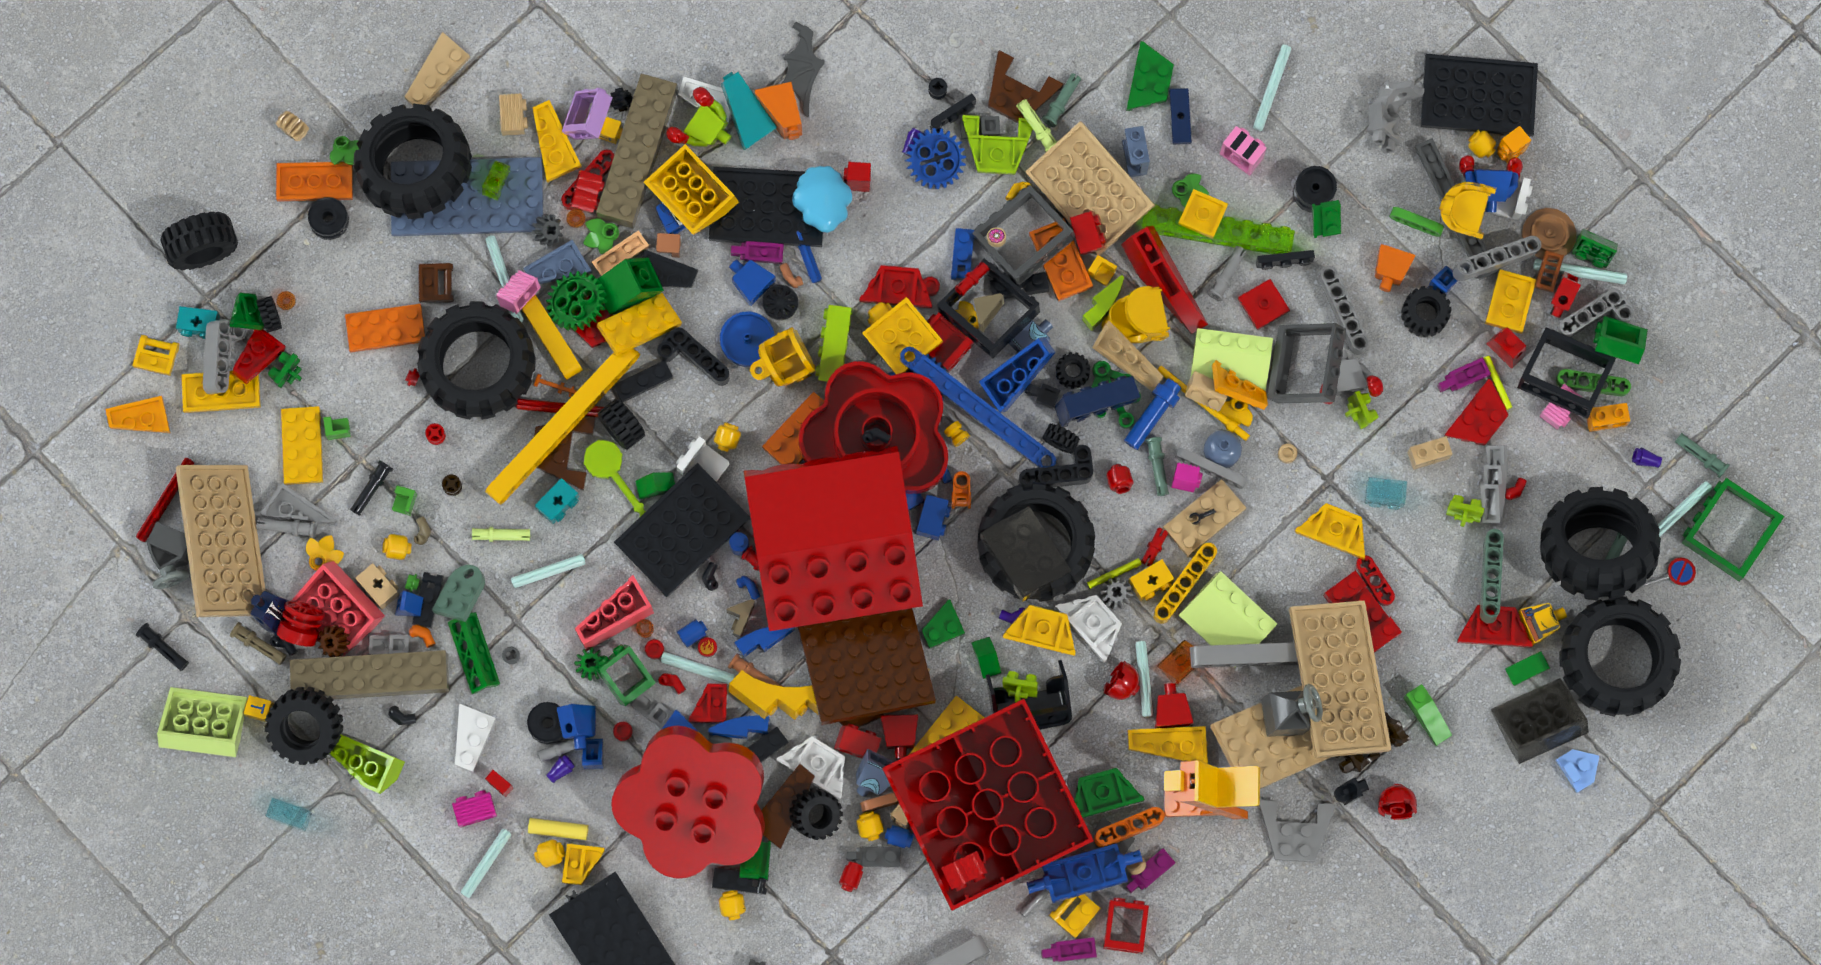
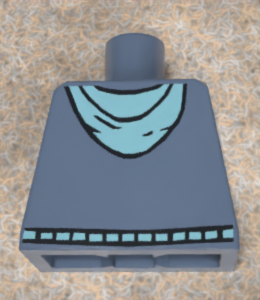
M1046 319L1039 326L1032 320L1009 345L1019 353L1041 337H1045L1050 343V337L1047 333L1053 326Z
M867 749L856 771V784L859 785L857 793L863 797H866L870 791L877 795L882 794L890 786L882 768L894 761Z

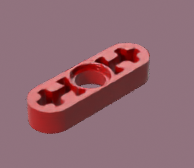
M1365 555L1363 561L1369 562L1368 569L1370 571L1372 569L1375 570L1366 576L1365 574L1368 573V570L1365 567L1361 568L1360 565L1363 559L1358 558L1356 569L1377 602L1382 606L1391 605L1395 599V594L1374 560L1370 556ZM1372 576L1380 578L1381 583L1378 586L1370 583ZM1383 585L1385 586V588L1382 589L1385 594H1390V597L1388 598L1389 601H1387L1386 599H1381V597L1383 596L1381 591H1379L1378 593L1376 592V590L1380 589Z

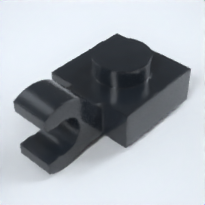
M1044 383L1041 388L1029 384L1025 393L1037 396V403L1053 409L1061 390Z

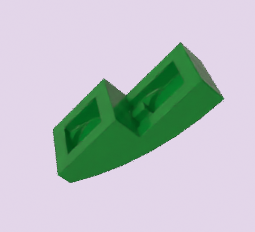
M1542 651L1505 668L1513 686H1516L1550 669V666Z

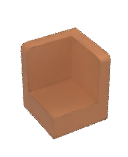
M657 233L656 251L659 253H671L672 257L680 258V234Z

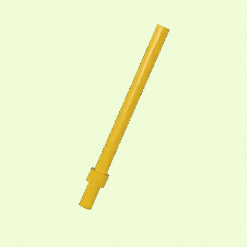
M1163 366L1157 369L1164 378L1171 379L1182 388L1181 391L1186 393V384ZM1196 402L1227 426V430L1236 433L1244 441L1248 440L1250 435L1240 428V424L1236 421H1231L1220 411L1217 412L1202 403Z

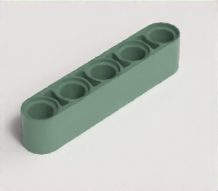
M1499 529L1489 530L1483 543L1480 618L1485 623L1495 622L1500 612L1504 536ZM1489 538H1496L1498 542L1494 543ZM1493 555L1497 560L1493 561L1488 556ZM1492 573L1496 578L1492 579L1487 574ZM1491 591L1495 596L1491 597L1486 592ZM1486 610H1492L1494 615L1487 614Z

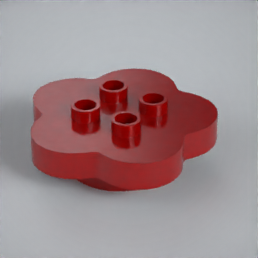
M854 361L846 363L835 370L830 376L825 388L824 404L813 410L803 421L798 438L800 454L803 460L808 462L827 457L842 458L848 454L863 451L880 452L886 448L897 446L906 494L926 492L934 488L941 481L948 465L947 446L938 432V426L943 414L942 395L938 387L929 378L921 374L900 373L890 376L879 367L868 362ZM879 428L892 437L888 444L879 439L871 443H865L862 440V435L867 430Z
M670 726L658 731L650 739L641 764L628 770L619 779L612 796V812L617 823L626 832L642 841L644 854L650 865L667 877L677 879L688 878L700 873L711 863L721 865L740 864L754 856L760 847L764 834V816L757 804L764 783L763 766L755 753L745 746L736 743L713 744L692 728Z

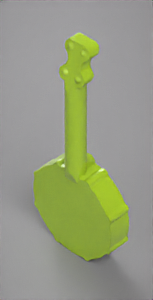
M597 440L586 448L583 464L592 477L599 479H609L612 477L634 507V512L639 513L641 517L646 512L644 504L638 501L618 474L623 454L614 442Z

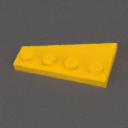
M550 100L532 107L548 183L580 168L581 164L567 135L562 132L563 127Z
M1206 726L1128 730V748L1131 751L1181 761H1201L1208 764Z

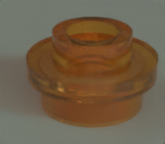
M577 209L571 210L566 217L568 225L573 228L583 226L586 220L585 214ZM577 216L580 219L578 222H574L573 218Z
M284 291L277 296L276 302L280 309L290 310L295 306L296 298L291 292ZM286 298L290 299L288 304H284L283 300Z

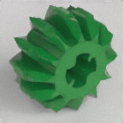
M590 648V653L588 654L586 649H583L584 656L577 654V658L581 661L574 662L575 666H580L576 669V672H582V679L587 675L589 681H592V675H595L597 680L600 679L594 667L598 665L597 662L605 657V655L600 656L601 650H597L594 654V648ZM594 661L595 666H590L589 668H587V662Z

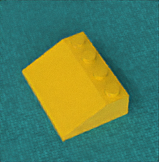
M686 144L644 181V184L693 235L726 215L739 203L735 195Z

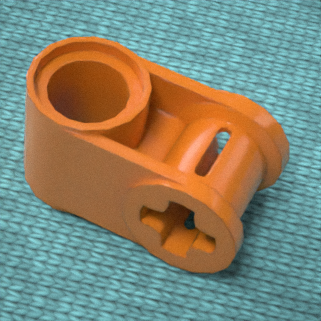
M964 471L957 472L953 477L952 509H955V507L971 509L970 476ZM959 477H964L967 483L961 486L957 484L956 480Z

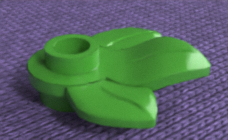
M345 136L337 137L334 140L333 150L330 152L331 162L336 165L344 161L346 164L353 165L354 153L359 149L357 146L358 140L350 141Z
M1189 174L1184 180H1178L1172 186L1173 195L1180 199L1181 205L1184 208L1193 189L1209 195L1206 188L1199 184L1201 181V175ZM1183 187L1185 191L1179 192L1178 188Z
M592 219L585 223L591 231L583 242L585 246L590 248L598 247L600 254H604L613 247V241L619 236V229L615 224L605 223L601 219ZM612 230V235L609 236L606 234L607 231Z

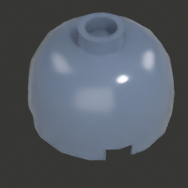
M1219 430L1208 436L1203 452L1206 459L1225 468H1230L1241 457L1242 446L1236 434L1228 430Z

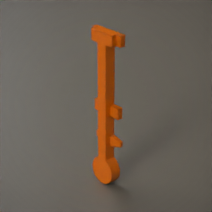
M541 374L537 375L534 383L535 387H538V384L541 383L556 388L559 394L562 391L568 392L570 398L577 392L574 390L575 386H572L570 389L564 387L565 383L563 382L558 385L541 379Z

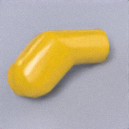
M1029 182L1014 183L1005 199L1007 201L1014 199L1021 189L1027 188L1031 184Z

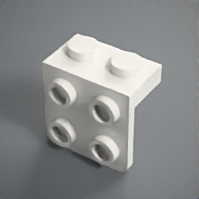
M1523 178L1521 183L1518 182V187L1512 196L1507 198L1506 202L1497 201V211L1488 213L1519 221L1521 215H1525L1528 204L1525 201L1526 197H1530L1533 186H1530L1531 179Z
M700 436L697 440H692L688 446L689 451L686 455L682 454L676 462L677 471L683 476L698 463L716 482L730 465L727 459L707 446L706 441Z

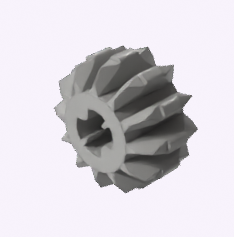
M1116 577L1115 583L1111 578L1108 579L1109 585L1103 583L1102 587L1105 590L1100 591V594L1104 595L1101 598L1102 602L1108 601L1106 605L1108 608L1113 604V610H1117V605L1124 609V603L1129 605L1131 601L1128 598L1133 597V593L1128 592L1132 589L1131 585L1125 587L1127 581L1123 580L1122 583H1119V577ZM1116 590L1120 591V597H1118V595L1117 598L1114 597L1113 593L1116 592Z

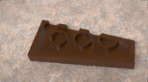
M802 764L797 766L762 809L765 821L763 835L780 849L793 823L789 817L792 815L789 812L790 807L793 808L791 803L793 800H797L796 795L798 793L802 795L803 790L810 789L815 775Z

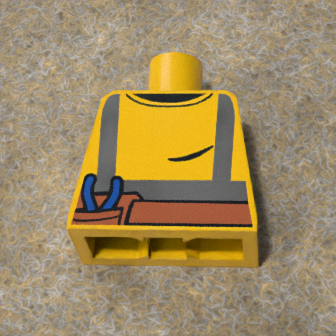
M1550 603L1527 607L1518 611L1519 618L1526 628L1525 631L1533 646L1557 632L1561 628L1558 621L1567 618L1563 607L1553 611Z

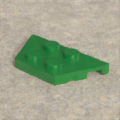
M1143 41L1140 42L1126 111H1132L1134 108L1142 106L1143 108L1148 107L1154 103H1164L1168 97L1174 64Z
M1117 768L1084 776L1078 780L1075 803L1082 818L1144 801V797L1138 793Z

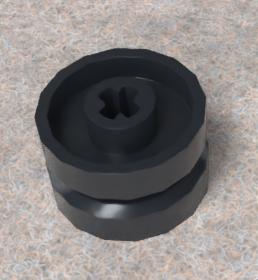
M1322 166L1305 168L1298 175L1293 188V197L1296 204L1302 210L1312 213V204L1316 206L1323 202L1333 201L1337 191L1336 179L1328 169Z

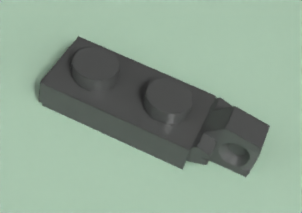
M857 847V852L846 853V860L856 861L857 864L863 867L899 868L901 847Z

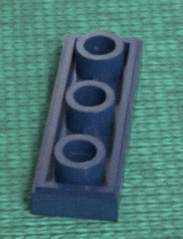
M1170 89L1172 145L1191 144L1189 89ZM1181 115L1183 119H1179L1177 116Z

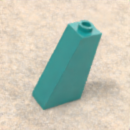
M730 72L723 77L724 82L721 83V87L743 150H746L777 127L740 73L733 74V72Z

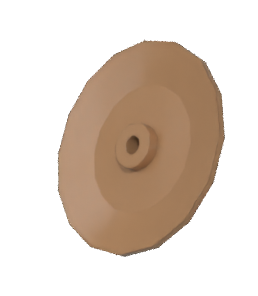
M1544 208L1536 210L1528 216L1523 225L1522 238L1536 236L1540 239L1541 248L1534 256L1543 260L1545 250L1564 256L1570 253L1576 243L1577 232L1574 222L1567 214L1558 209ZM1527 244L1530 249L1534 250L1532 245ZM1548 257L1547 260L1553 261V260H1556V259H1552V258H1549V257Z

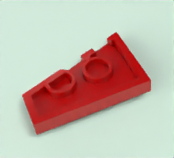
M264 329L254 330L244 351L239 356L232 374L245 384H248L285 351L286 346Z

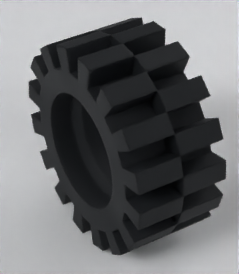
M272 296L257 300L266 332L269 333L282 329L280 317Z
M1069 352L1068 355L1064 354L1058 360L1056 366L1057 380L1059 379V383L1061 385L1064 384L1066 388L1068 386L1071 389H1074V387L1080 388L1089 379L1091 368L1090 364H1088L1089 361L1084 358V355L1080 356L1077 352L1075 354H1072V352ZM1069 364H1076L1080 368V374L1076 377H1070L1066 373V367Z
M1053 423L1048 425L1042 437L1049 445L1070 454L1074 452L1080 440L1075 433Z

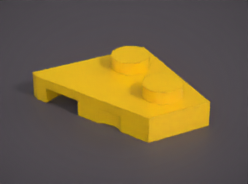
M567 844L562 883L582 886L605 852V848Z

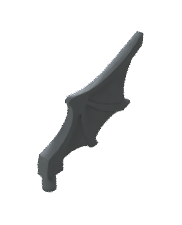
M796 21L792 28L799 32L800 41L791 53L784 56V60L788 62V72L781 84L792 82L794 92L801 99L803 114L809 117L812 86L825 61L824 59L817 58L813 53V31L806 25L803 26Z

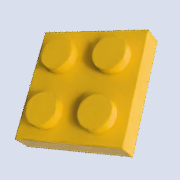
M1193 189L1178 224L1213 239L1228 203Z

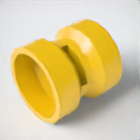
M959 421L952 423L943 432L947 437H951L952 444L955 447H958L970 437L967 431L961 429L962 425Z

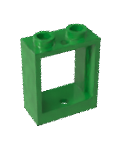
M1604 316L1602 322H1598L1595 329L1596 334L1593 343H1596L1595 351L1639 364L1645 351L1648 329Z
M621 644L613 649V654L609 657L601 658L597 662L598 665L594 667L620 705L627 706L656 683L629 645ZM628 654L644 678L622 694L606 669Z

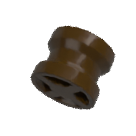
M453 474L444 477L442 487L445 493L449 496L458 495L462 491V483L459 477Z

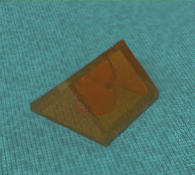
M1183 640L1157 665L1172 683H1176V687H1179L1198 669L1191 668L1190 647L1194 646L1186 640Z

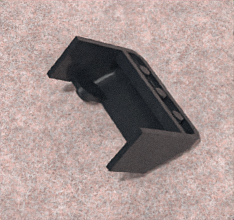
M1058 660L1060 675L1053 676L1046 681V690L1038 691L1037 698L1028 696V699H1025L1039 730L1065 725L1072 720L1068 679L1062 660ZM986 675L992 714L1016 703L1015 697H1009L1005 688H993L990 675Z

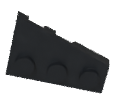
M648 250L644 251L642 258H649L662 287H693L698 269Z

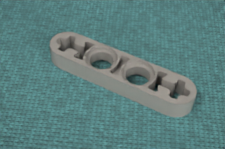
M1179 448L1175 455V458L1179 461L1192 465V467L1194 465L1196 467L1199 466L1200 471L1219 480L1222 479L1236 488L1243 489L1247 481L1242 475L1184 448Z

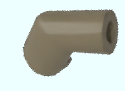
M424 516L416 519L420 530L417 536H414V542L419 545L425 544L431 534L430 527Z

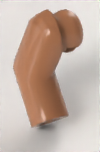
M787 263L780 265L779 268L784 279L793 288L803 285L801 276L794 278Z

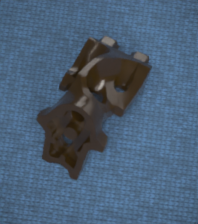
M1385 712L1390 744L1400 747L1403 743L1411 740L1403 730L1401 722L1391 718ZM1369 753L1366 758L1363 757V754L1344 756L1345 760L1338 765L1342 773H1349L1351 771L1361 772L1366 765L1380 757V753Z

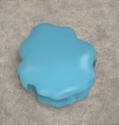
M831 166L808 168L798 179L797 189L792 196L793 206L803 213V221L806 224L814 226L821 232L829 233L834 231L848 217L846 207L852 202V191L843 182L842 175Z

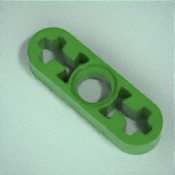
M1393 207L1389 216L1396 222L1435 237H1440L1444 226L1438 222L1399 207Z

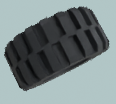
M214 211L192 215L171 224L170 227H167L162 232L160 239L168 264L176 270H193L212 265L230 256L238 245L229 216L225 213H215Z
M297 687L295 691L293 689L287 691L272 705L265 719L267 722L264 726L265 732L269 733L266 739L268 743L272 742L271 749L274 752L277 750L280 753V758L284 759L286 757L289 759L288 762L292 764L296 761L299 762V765H306L307 762L314 764L318 760H323L337 745L341 738L340 734L343 732V725L341 724L343 716L342 714L338 715L340 710L338 704L334 706L332 703L334 699L331 696L327 698L324 696L325 692L321 690L315 692L313 687H308L306 690H304V687ZM294 711H303L311 714L320 726L319 738L307 741L295 736L288 725L289 714Z

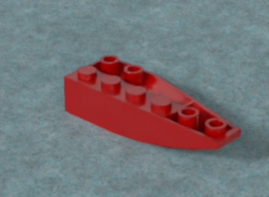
M1154 226L1145 227L1121 244L1139 278L1147 286L1162 289L1163 304L1191 334L1195 333L1197 328L1202 329L1208 325Z

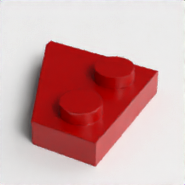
M708 683L688 721L690 723H721L726 721L727 684Z

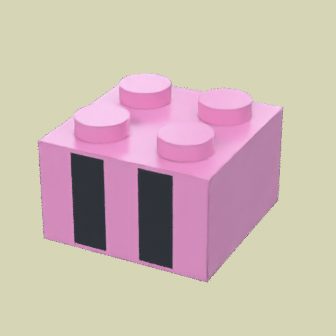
M1236 126L1223 142L1220 155L1250 176L1263 160L1267 148L1261 140L1251 137L1246 129Z

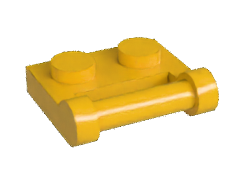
M141 335L132 366L171 376L180 344L148 338L146 335ZM148 345L169 350L170 352L167 355L145 350V347Z
M1085 894L1064 900L1055 911L1049 914L1052 920L1075 939L1101 909ZM1078 897L1081 902L1064 921L1060 916Z

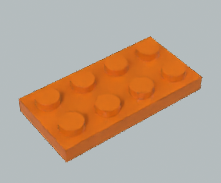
M332 162L277 163V202L317 201L324 197H333L337 200H353V165L344 162L336 165Z
M1056 222L1029 232L1036 252L1063 231ZM1074 240L1043 265L1058 302L1093 288Z
M421 304L345 314L350 353L420 343V339L425 337Z
M813 391L766 441L762 448L781 465L799 464L803 460L798 445L800 427L813 410L824 404V400Z

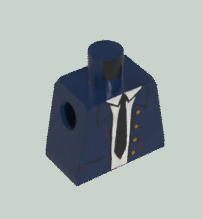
M263 591L261 595H254L251 599V604L254 606L251 610V616L266 631L277 636L279 623L285 619L282 615L285 610L284 606L289 600Z

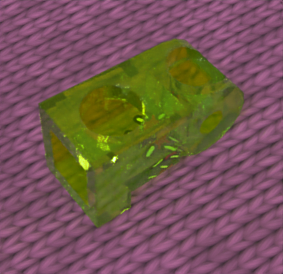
M499 161L494 162L482 185V195L499 200L510 172V165Z

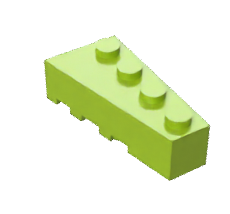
M829 305L828 308L824 309L823 319L827 321L826 327H822L821 338L824 339L823 346H819L818 357H821V363L816 366L815 376H819V381L828 382L834 371L845 364V353L848 345L847 337L850 331V316L853 313V308Z

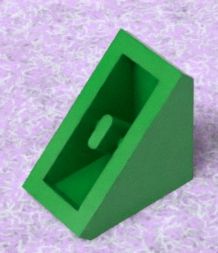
M653 472L635 481L639 500L664 495L675 485L674 476L671 472Z
M990 637L971 642L982 678L986 679L987 674L990 677L1001 674L997 653Z

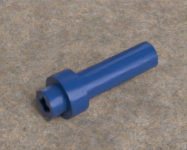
M1167 379L1163 385L1157 384L1152 391L1153 400L1124 439L1126 444L1138 450L1167 408L1175 407L1180 400L1177 394L1182 389L1177 383Z

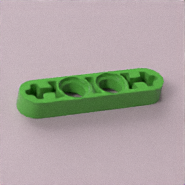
M1563 369L1557 374L1556 383L1560 387L1566 384L1573 390L1594 392L1602 375ZM1564 374L1567 375L1568 379H1573L1574 375L1577 376L1575 385L1572 384L1574 380H1568L1564 383L1560 377H1563ZM1608 376L1606 380L1608 387L1602 389L1600 394L1625 396L1631 389V383L1625 378ZM1586 377L1589 380V385H1580L1579 378ZM1612 381H1614V386H1619L1620 383H1623V386L1626 387V389H1624L1623 392L1620 391L1619 387H1614L1613 390H1610L1612 387Z

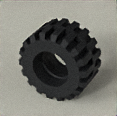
M1421 286L1419 290L1416 288L1412 293L1410 292L1401 310V313H1403L1401 318L1405 320L1404 326L1410 328L1409 332L1415 331L1416 336L1423 334V337H1428L1431 334L1432 337L1445 328L1452 311L1451 307H1449L1451 302L1449 299L1446 300L1447 295L1445 293H1439L1440 289L1438 288L1433 290V286L1428 288ZM1421 303L1432 305L1436 310L1437 317L1432 320L1422 319L1416 312V306Z
M615 398L597 412L598 418L605 429L623 449L628 450L645 437L643 427L622 401Z
M810 788V791L805 789L802 791V795L798 793L796 795L797 800H793L791 803L793 808L790 807L789 812L792 813L789 817L793 821V827L799 833L814 840L819 838L824 840L826 835L831 837L833 831L837 832L839 829L837 825L842 823L840 817L843 816V812L840 811L842 806L838 803L839 800L820 788ZM822 804L824 810L822 818L818 822L810 824V810L815 805Z

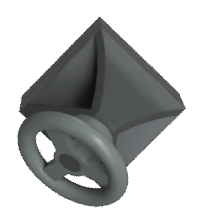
M156 522L148 538L147 546L153 562L160 571L161 577L156 579L152 586L154 589H165L188 579L190 576L189 571H176L175 568L189 565L185 533Z
M1312 684L1305 685L1303 691L1269 692L1261 699L1267 737L1303 735L1310 730L1309 716L1314 722H1319L1322 719L1323 708L1318 691Z

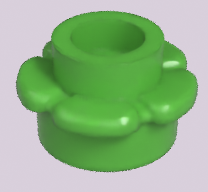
M409 574L405 589L410 590V592L418 588L420 579L417 578V574Z

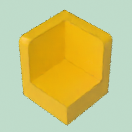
M1097 255L1088 269V275L1097 282L1107 286L1114 276L1117 266Z

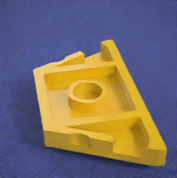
M1326 503L1318 512L1311 515L1300 527L1298 526L1295 530L1296 534L1360 559H1365L1361 516Z
M1029 604L1003 634L1005 639L1073 656L1076 654L1068 616L1064 612Z

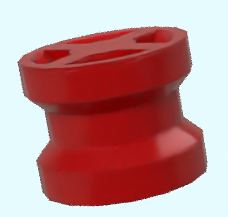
M433 423L426 428L425 435L429 443L440 445L444 442L446 434L440 424Z

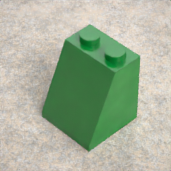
M649 258L624 259L598 278L601 282L600 284L605 287L604 291L607 294L604 297L607 300L605 308L609 314H618L664 291Z

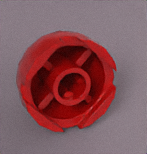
M1121 661L1110 674L1112 676L1110 684L1106 682L1103 690L1104 694L1116 700H1125L1131 695L1135 696L1140 688L1138 685L1139 674L1136 668L1126 661Z
M1394 784L1384 789L1379 796L1378 812L1384 817L1385 814L1392 815L1391 819L1394 820L1409 819L1412 817V813H1417L1416 796L1411 789L1402 784Z

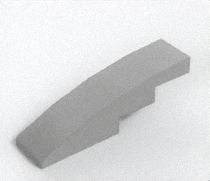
M1507 445L1486 446L1487 465H1484V485H1481L1482 508H1484L1482 523H1502L1507 483Z

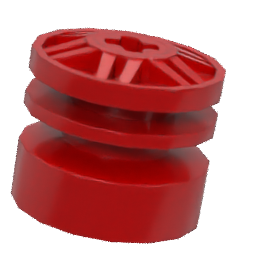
M287 601L284 606L285 610L282 613L285 619L279 623L277 636L295 645L315 646L319 636V630L316 628L322 626L321 620L324 619L325 612L305 602Z

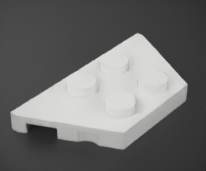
M1097 595L1064 604H1057L1056 609L1067 613L1069 624L1105 663L1122 623Z
M808 738L802 744L795 746L789 752L776 759L777 762L792 771L799 764H802L815 775L813 784L839 800L842 798L845 756L816 738Z

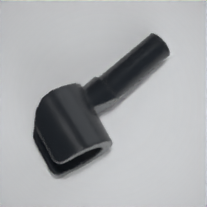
M1211 509L1201 514L1192 513L1189 518L1197 516L1199 518L1198 521L1192 524L1198 525L1201 519L1216 513V511Z

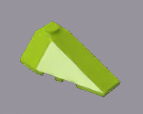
M340 734L339 742L329 754L341 763L363 787L381 794L397 781L405 761Z

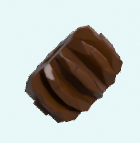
M329 625L319 632L320 638L316 641L321 643L318 649H323L322 655L340 657L349 650L347 645L351 642L347 640V637L350 634H344L345 628H339L338 625Z

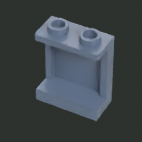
M1144 127L1126 128V139L1122 140L1127 173L1130 177L1147 175L1150 160Z

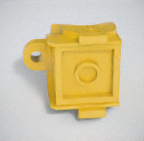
M1461 182L1454 185L1442 198L1439 210L1441 211L1444 223L1453 231L1483 239L1484 233L1480 229L1488 198L1492 193H1496L1497 188L1474 182Z
M1151 286L1139 287L1129 295L1117 300L1111 306L1109 315L1102 321V329L1110 321L1131 343L1135 344L1163 341L1168 338L1169 332L1166 331L1170 327L1167 325L1161 296L1162 289Z
M793 327L778 332L774 337L761 343L758 349L760 359L753 362L750 367V373L755 379L763 380L770 376L777 387L788 386L795 382L799 383L816 371V366L798 331ZM758 367L762 368V372L760 374L756 372V369Z

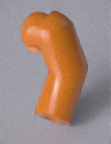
M413 625L409 629V635L413 638L417 636L423 638L427 648L436 644L428 628Z

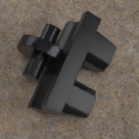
M1355 777L1337 787L1334 791V797L1345 806L1362 797V793L1368 791L1369 787L1365 779L1357 781Z

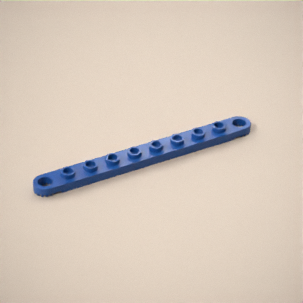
M906 347L901 351L900 361L914 373L929 378L938 387L940 393L1038 468L1055 466L1056 457L1053 453L914 347ZM907 351H911L915 355V359L912 362H908L904 358ZM1045 455L1051 458L1049 466H1044L1041 463V459Z

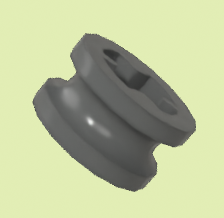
M513 646L507 647L502 653L503 660L508 664H515L520 659V652ZM515 651L514 655L516 658H511L510 661L507 660V652Z

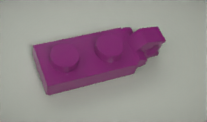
M746 241V243H741V246L731 245V256L740 257V260L747 262L752 260L760 263L782 264L784 244Z
M1482 357L1449 372L1444 377L1446 380L1440 382L1437 387L1440 393L1451 389L1452 392L1458 391L1489 377L1491 372Z
M1162 848L1146 862V868L1143 872L1130 876L1133 881L1126 886V889L1130 893L1138 887L1141 890L1146 889L1176 862Z
M1094 937L1055 942L1050 944L1051 949H1043L1041 951L1042 959L1052 958L1053 962L1097 958Z

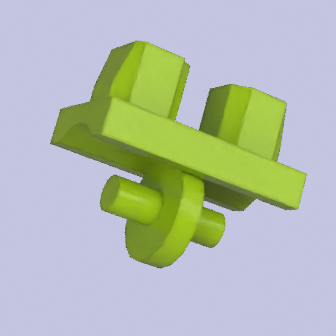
M1357 391L1347 398L1349 411L1345 413L1346 418L1352 416L1353 421L1358 423L1360 430L1366 428L1379 417L1376 410L1368 411L1366 405L1371 402L1369 393Z
M1454 495L1453 499L1450 500L1446 515L1453 516L1455 520H1460L1461 527H1464L1466 522L1473 523L1474 521L1480 523L1484 513L1481 500L1472 499L1469 505L1463 503L1464 498L1462 496Z
M1009 671L1007 677H1003V688L1009 693L1008 696L1015 697V702L1020 701L1021 698L1028 699V696L1037 698L1038 682L1036 675L1028 674L1025 680H1020L1019 673Z

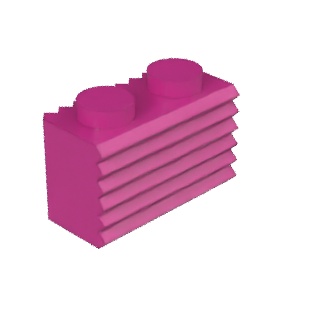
M1177 463L1171 488L1194 493L1195 488H1199L1203 473L1199 472L1200 467Z
M486 790L474 793L475 797L467 799V796L455 799L456 802L452 803L460 828L497 817L490 792L486 793Z

